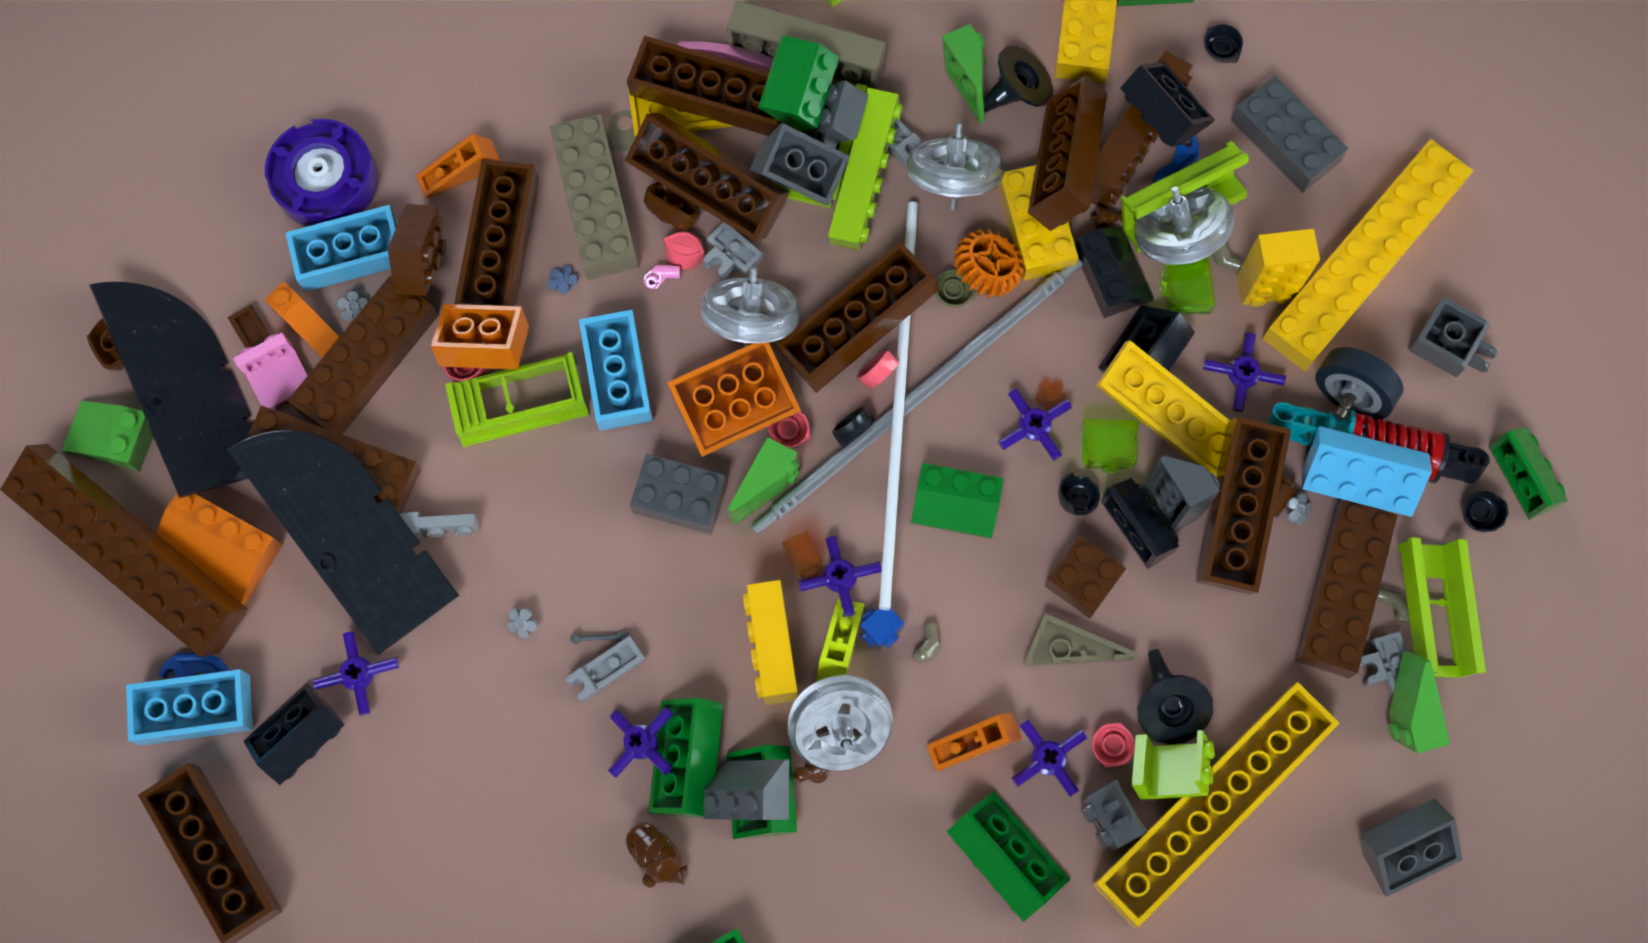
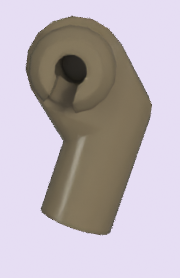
M1225 241L1218 250L1212 253L1215 263L1239 272L1244 260L1231 256L1228 243Z
M1379 588L1376 601L1392 605L1397 610L1394 614L1395 619L1403 623L1408 622L1409 612L1406 598L1401 593Z
M937 624L923 626L925 642L920 648H915L913 651V658L917 663L931 661L940 650Z

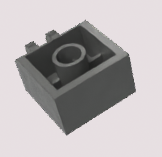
M846 80L830 85L818 127L801 132L836 149V145L857 138L869 95Z
M1444 296L1433 307L1408 350L1456 378L1465 370L1467 365L1480 372H1488L1490 364L1475 355V351L1491 359L1496 358L1498 354L1496 348L1482 340L1490 324L1485 319Z
M1118 780L1092 793L1081 801L1084 806L1081 808V812L1088 823H1094L1098 830V833L1095 834L1103 849L1108 848L1112 852L1148 832L1143 827L1122 791Z

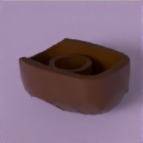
M660 182L647 187L643 202L647 209L660 221L671 224L680 232L689 230L694 226L698 217L697 205Z
M101 318L91 332L86 335L90 348L105 369L122 370L124 367L104 319Z
M647 822L638 823L627 833L626 845L631 857L639 868L657 883L665 882L680 869L683 859L678 848L658 827Z

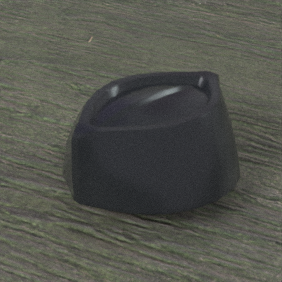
M1226 24L1209 27L1204 36V48L1207 54L1217 62L1237 63L1243 47V38L1239 31Z
M863 405L837 424L832 430V434L841 446H845L862 435L875 419Z

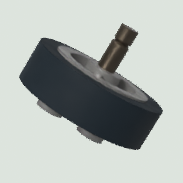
M1339 347L1331 350L1315 376L1317 386L1321 392L1339 407L1333 415L1339 421L1345 419L1349 410L1365 416H1371L1373 419L1386 418L1391 414L1404 391L1400 377L1388 364L1368 352L1350 347Z

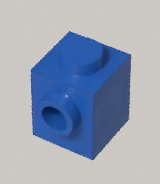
M872 608L861 618L863 623L860 626V630L863 633L860 636L871 648L875 645L878 650L883 646L888 649L900 638L897 634L904 629L905 623L891 608L890 610L878 609L877 611Z

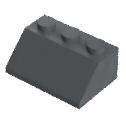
M780 123L760 145L750 171L815 202L829 205L850 156Z
M789 760L726 761L704 789V819L789 820Z
M1436 799L1419 805L1359 835L1363 856L1386 897L1462 860L1455 818Z

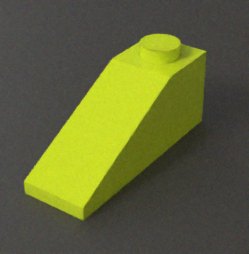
M838 597L819 661L817 682L834 677H847L865 606L864 603L852 601L855 615L844 617L840 597Z

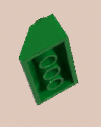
M702 698L661 700L660 712L667 707L674 715L657 732V751L672 765V770L664 775L653 765L648 813L704 818V789L716 775L723 703Z
M995 791L991 792L946 831L955 844L961 848L973 865L978 868L1023 922L1045 905L1071 880Z

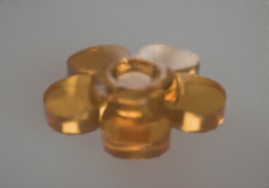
M1044 380L1039 384V389L1042 392H1038L1035 398L1040 404L1046 401L1045 408L1047 410L1066 400L1064 393H1058L1063 389L1061 382L1055 381L1051 385L1049 381Z

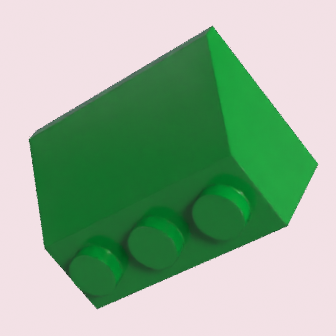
M781 36L758 108L800 132L817 128L839 56L819 43Z
M1525 427L1506 432L1489 449L1528 520L1559 507L1568 500L1563 485L1557 482L1552 473L1550 462L1540 452L1536 437Z
M922 463L911 523L992 539L1004 478Z
M762 745L727 753V761L789 760V820L731 819L733 840L796 833L797 825L790 746Z

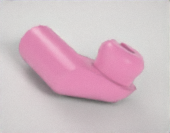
M656 265L645 275L644 284L649 289H656L667 278L680 279L681 267L675 265Z

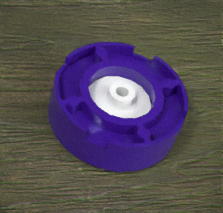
M313 119L311 124L297 129L295 126H292L278 137L266 158L265 178L267 179L271 195L288 217L307 227L363 212L370 204L377 188L378 172L376 163L365 142L354 129L335 120Z

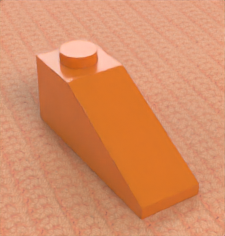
M472 133L418 173L416 177L424 197H433L479 177L482 159L501 161L492 140Z
M284 281L264 299L271 309L321 358L324 357L339 338Z
M1005 713L993 716L926 746L935 770L939 772L1022 740L1013 714Z

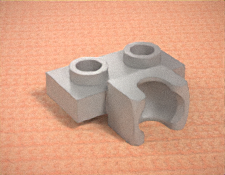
M723 222L706 239L713 249L703 258V265L707 270L715 265H721L718 275L719 280L724 281L732 275L735 268L746 276L750 272V268L756 266L764 256L761 251L734 228Z
M1400 631L1371 640L1375 653L1362 656L1360 667H1370L1372 676L1362 682L1363 686L1368 687L1385 681L1389 693H1394L1402 654L1407 651Z

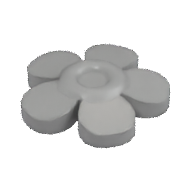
M355 291L347 292V299L339 298L337 300V307L345 309L340 314L341 318L345 321H350L352 317L355 319L361 309L368 303L366 298L358 299V293Z
M1298 493L1296 498L1291 497L1287 501V507L1290 510L1287 513V519L1290 522L1296 521L1298 525L1306 523V514H1310L1312 510L1311 504L1306 503L1307 497L1303 493Z
M513 608L509 611L511 621L508 622L507 626L511 632L517 631L520 638H527L530 632L537 629V622L530 619L532 617L530 609L523 608L519 611V609Z

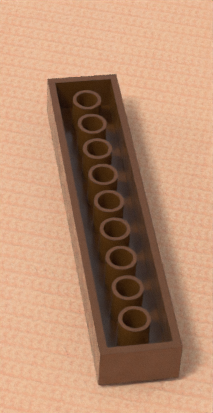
M49 444L25 446L0 490L202 658L220 653L248 608Z

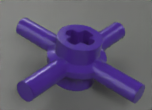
M1254 333L1245 334L1242 356L1234 359L1231 364L1205 359L1203 364V370L1227 374L1232 384L1236 386L1232 409L1235 412L1244 411L1247 388L1253 387L1258 381L1284 386L1286 381V375L1263 371L1260 369L1258 362L1252 358L1256 339Z
M1017 388L1009 392L1008 396L1021 413L1018 424L1019 428L998 441L1001 449L1005 450L1025 437L1032 441H1040L1053 461L1059 459L1062 454L1048 434L1052 426L1051 421L1072 409L1070 402L1066 399L1045 412L1037 408L1031 409ZM1031 421H1033L1034 424L1039 422V428H1037L1036 425L1034 427H1031Z
M830 536L826 538L831 563L826 567L824 575L799 580L800 590L805 591L827 586L831 591L839 593L844 617H851L855 615L850 589L854 587L857 578L882 572L881 564L878 561L854 567L850 562L842 560L837 537ZM843 573L844 579L838 580L837 574Z
M346 632L343 634L347 660L342 664L339 673L313 679L316 690L341 683L346 688L354 690L359 716H364L371 713L366 687L371 683L375 674L399 668V661L395 657L371 664L367 659L359 657L354 632ZM358 668L361 670V673L357 674L358 678L355 679L352 677V674H355V669Z
M665 707L648 726L638 725L634 727L618 710L614 711L610 719L625 733L623 742L626 751L609 768V773L617 778L634 758H649L664 775L668 774L672 770V765L657 751L658 739L656 734L674 713Z
M1029 719L1022 723L1020 727L1035 749L1032 753L1033 763L1011 777L1014 784L1019 787L1040 772L1044 775H1055L1069 797L1077 793L1079 789L1064 770V766L1067 760L1066 753L1087 739L1085 733L1080 729L1059 744L1054 741H1044ZM1045 751H1047L1048 755L1051 752L1055 755L1053 765L1051 762L1046 764L1043 761V758L1046 756Z

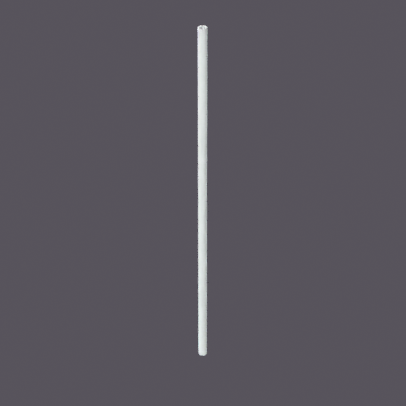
M911 201L908 202L905 246L915 256L918 203ZM911 314L899 324L897 360L899 364L896 366L879 601V609L890 610Z

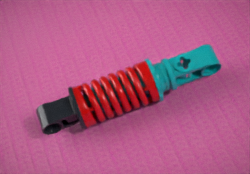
M1280 402L1274 405L1267 420V424L1291 429L1289 440L1303 445H1312L1317 430L1321 426L1428 453L1432 469L1428 481L1434 484L1438 482L1441 476L1474 484L1479 481L1490 462L1489 455L1480 448L1451 443L1450 435L1447 432L1440 433L1432 430L1426 431L1423 428L1416 429L1414 426H1405L1402 423L1395 424L1390 420L1385 422L1381 418L1373 419L1371 416H1365L1353 410H1349L1345 419L1339 421L1333 416L1334 413L1332 412L1324 413L1315 409Z

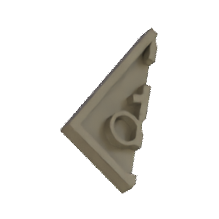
M1044 613L1023 664L1029 666L1133 660L1136 652Z

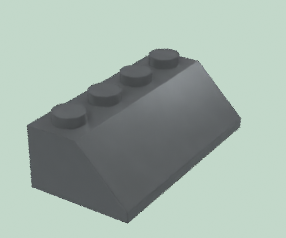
M1163 456L1159 459L1143 486L1151 503L1161 512L1163 516L1162 521L1167 529L1171 528L1174 532L1198 520L1220 492L1216 476L1212 472L1208 473L1205 466L1168 456Z

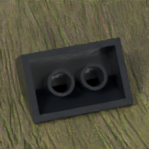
M1164 62L1140 65L1120 87L1125 94L1126 101L1132 106L1137 107L1142 113V119L1159 132V138L1163 143L1171 147L1183 145L1215 121L1212 115Z
M1100 228L1077 237L1075 247L1078 259L1083 264L1082 270L1103 318L1154 300L1123 229Z
M1141 305L1098 368L1104 373L1123 344L1130 340L1166 370L1170 371L1195 334V331L1180 312Z
M1130 478L1110 486L1101 503L1143 564L1149 569L1175 553L1179 548V539L1176 533L1171 528L1167 529L1162 522L1163 516L1155 505L1151 506L1146 499L1147 493L1140 483H1135Z
M307 682L243 742L256 765L276 783L281 785L285 780L292 778L302 764L313 758L328 740L336 737L344 723L328 703Z

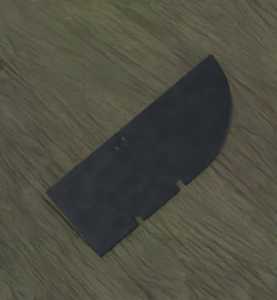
M117 281L89 284L179 498L248 479L230 455L228 449L247 438L254 422L245 424L243 419L251 417L250 411L232 371H221L220 367L227 365L228 361L208 323L182 300L151 286Z
M278 430L249 437L228 449V452L378 655L459 597V594L428 552L424 550L419 555L415 553L413 548L420 545V541L388 498L384 499L380 504L375 497L383 491L356 457L342 446L316 434L295 430Z

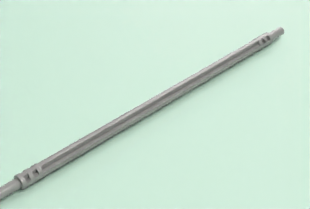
M1078 259L1076 265L1066 267L1058 273H1052L1034 290L905 395L904 417L1065 284V280L1083 266L1080 259ZM893 406L876 419L862 435L846 444L770 507L771 510L751 526L752 530L759 535L775 520H781L892 427Z

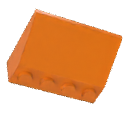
M769 342L752 343L667 382L670 394L702 457L801 412Z
M176 493L165 509L156 532L243 605L246 604L283 546L268 534L196 494L179 498Z

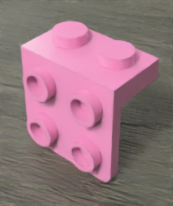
M283 333L271 335L263 343L255 347L245 348L238 356L233 358L237 367L246 375L260 404L270 409H274L287 402L308 376L292 343Z

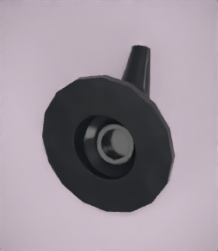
M1016 45L1007 46L999 53L998 67L1001 75L999 81L991 89V92L985 96V113L1019 101L1035 107L1045 106L1047 100L1053 96L1051 78L1045 67L1026 49Z
M1159 649L1149 651L1148 657L1152 684L1142 694L1137 706L1138 722L1144 733L1156 742L1170 745L1187 742L1197 736L1198 730H1204L1209 725L1213 714V698L1206 685L1196 678L1181 674L1173 675L1169 671Z

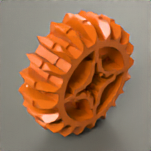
M978 229L974 233L970 232L964 239H961L954 252L953 257L955 260L953 266L957 268L955 275L963 277L961 283L969 285V291L975 289L978 292V296L985 293L989 299L994 295L997 298L1004 294L1007 295L1017 287L1023 276L1024 269L1022 268V259H1019L1020 252L1015 251L1016 244H1010L1008 237H1000L999 231L992 234L990 229L984 232Z

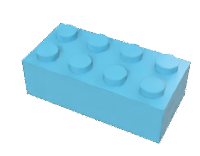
M386 205L285 232L296 281L302 289L307 292L391 269L388 246L398 224L397 217L391 206Z
M628 310L579 319L595 419L599 430L653 421L633 311Z
M1319 426L1301 471L1302 489L1412 517L1432 473L1430 455Z
M240 669L126 685L128 741L142 746L253 730L250 674Z

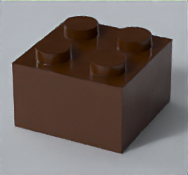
M1080 535L1051 574L1045 587L1090 619L1126 568Z

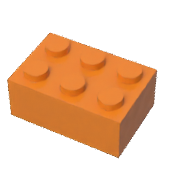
M444 304L431 348L439 367L518 370L529 325L522 306Z

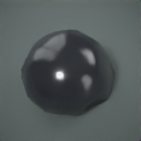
M1070 473L1061 480L1058 490L1059 504L1069 514L1078 516L1088 515L1098 506L1100 500L1098 486L1088 476L1079 477L1075 476L1074 473Z
M1491 491L1475 492L1465 500L1462 507L1464 522L1471 529L1480 533L1498 530L1505 525L1509 516L1506 501Z

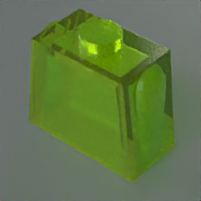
M1208 256L1189 263H1166L1162 272L1163 281H1160V293L1166 299L1167 310L1180 312L1181 314H1211L1215 307V298Z
M1084 418L1081 425L1082 462L1086 468L1101 469L1104 473H1115L1118 470H1130L1132 466L1136 465L1139 421Z

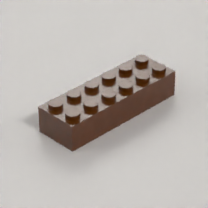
M644 35L627 79L631 96L769 136L782 123L758 108L769 75L768 71Z
M1165 50L1157 63L1164 62L1188 88L1193 78L1189 75L1193 65ZM1131 104L1098 153L1091 203L1099 204L1104 208H1108L1111 203L1114 205L1117 203L1122 195L1125 183H1130L1138 163L1142 164L1149 152L1148 148L1151 143H1155L1159 137V132L1153 126L1148 125L1142 119V113Z
M1086 75L1047 100L1028 214L1049 231L1066 224L1078 214L1085 213L1091 206L1107 93Z
M661 113L646 114L625 159L627 163L754 241L767 238L790 193L773 181L750 171V167Z
M482 159L454 304L516 306L539 176L534 164Z
M900 241L778 342L776 346L784 359L810 388L817 393L937 293L939 287L936 279Z
M389 276L287 400L288 403L317 426L343 435L436 320L438 314L432 304L419 295L394 294L392 277Z
M261 405L247 438L278 430L303 431L327 438L349 451L369 472L383 491L375 497L379 504L388 498L398 513L403 512L421 470L416 461Z
M1235 417L1228 422L1217 476L1220 492L1212 501L1196 582L1249 595L1259 593L1291 429L1241 417Z
M1343 499L1335 506L1294 662L1345 678H1351L1358 673L1398 517L1397 514Z
M187 763L138 794L221 943H236L283 912L200 766Z

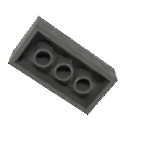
M1276 76L1272 77L1236 107L1231 119L1302 193L1338 165L1349 149Z

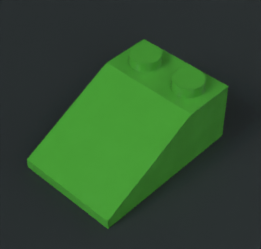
M969 24L942 36L945 71L979 123L985 121L984 65H986V59L982 50L985 47V43L981 33H976Z
M81 401L62 451L140 472L153 435L143 411L120 405Z
M767 437L728 507L731 523L736 525L784 492L789 483L793 485L800 474L798 469L800 463L798 462L796 451Z
M1406 651L1402 654L1389 710L1391 723L1388 724V730L1393 740L1417 754L1450 745L1432 663L1426 658Z

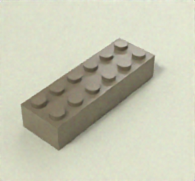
M736 0L726 26L728 45L756 51L772 58L775 56L781 36L793 37L823 45L839 56L832 82L835 83L846 80L855 87L858 83L867 85V89H877L885 68L886 42H882L876 37L857 35L851 30L836 29L823 22H811L802 16H790L774 8L765 9L749 1L741 2Z
M601 114L551 125L550 130L587 280L639 268Z

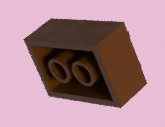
M406 204L388 246L394 294L427 296L430 285L435 283V272L440 269L441 256L446 253V239H442L441 234L444 221L443 217L439 216L437 205Z

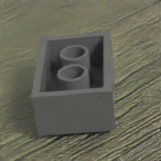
M646 454L630 507L634 514L712 534L727 486L726 475Z

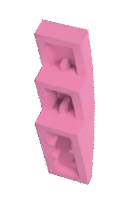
M679 42L676 44L770 72L774 59L756 51L728 44L712 42Z

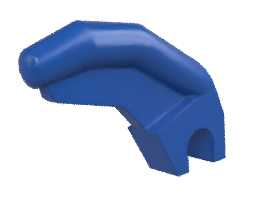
M1196 136L1189 140L1190 147L1184 145L1176 146L1172 163L1156 172L1153 177L1154 183L1199 160V143Z
M182 652L166 661L158 675L166 679L171 671L175 672L173 678L193 676L198 673L209 674L230 670L222 659L217 656L210 655L201 658L195 652Z

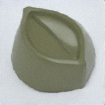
M957 269L947 270L936 279L939 291L935 293L936 297L941 303L951 308L966 305L972 299H975L977 293L975 289L969 291L967 283H961L963 277L955 275Z

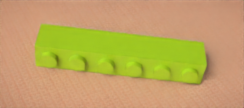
M868 88L866 92L869 96L857 138L854 139L828 234L830 244L860 251L863 243H867L869 239L870 228L867 227L870 218H874L877 203L874 200L876 193H881L884 180L880 177L883 168L887 169L890 160V153H887L889 144H894L897 129L894 128L896 119L900 120L903 111V104H900L898 94Z

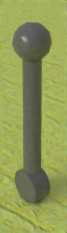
M620 631L618 634L582 636L574 633L571 635L570 640L574 644H578L580 641L619 640L621 642L629 634L626 631Z

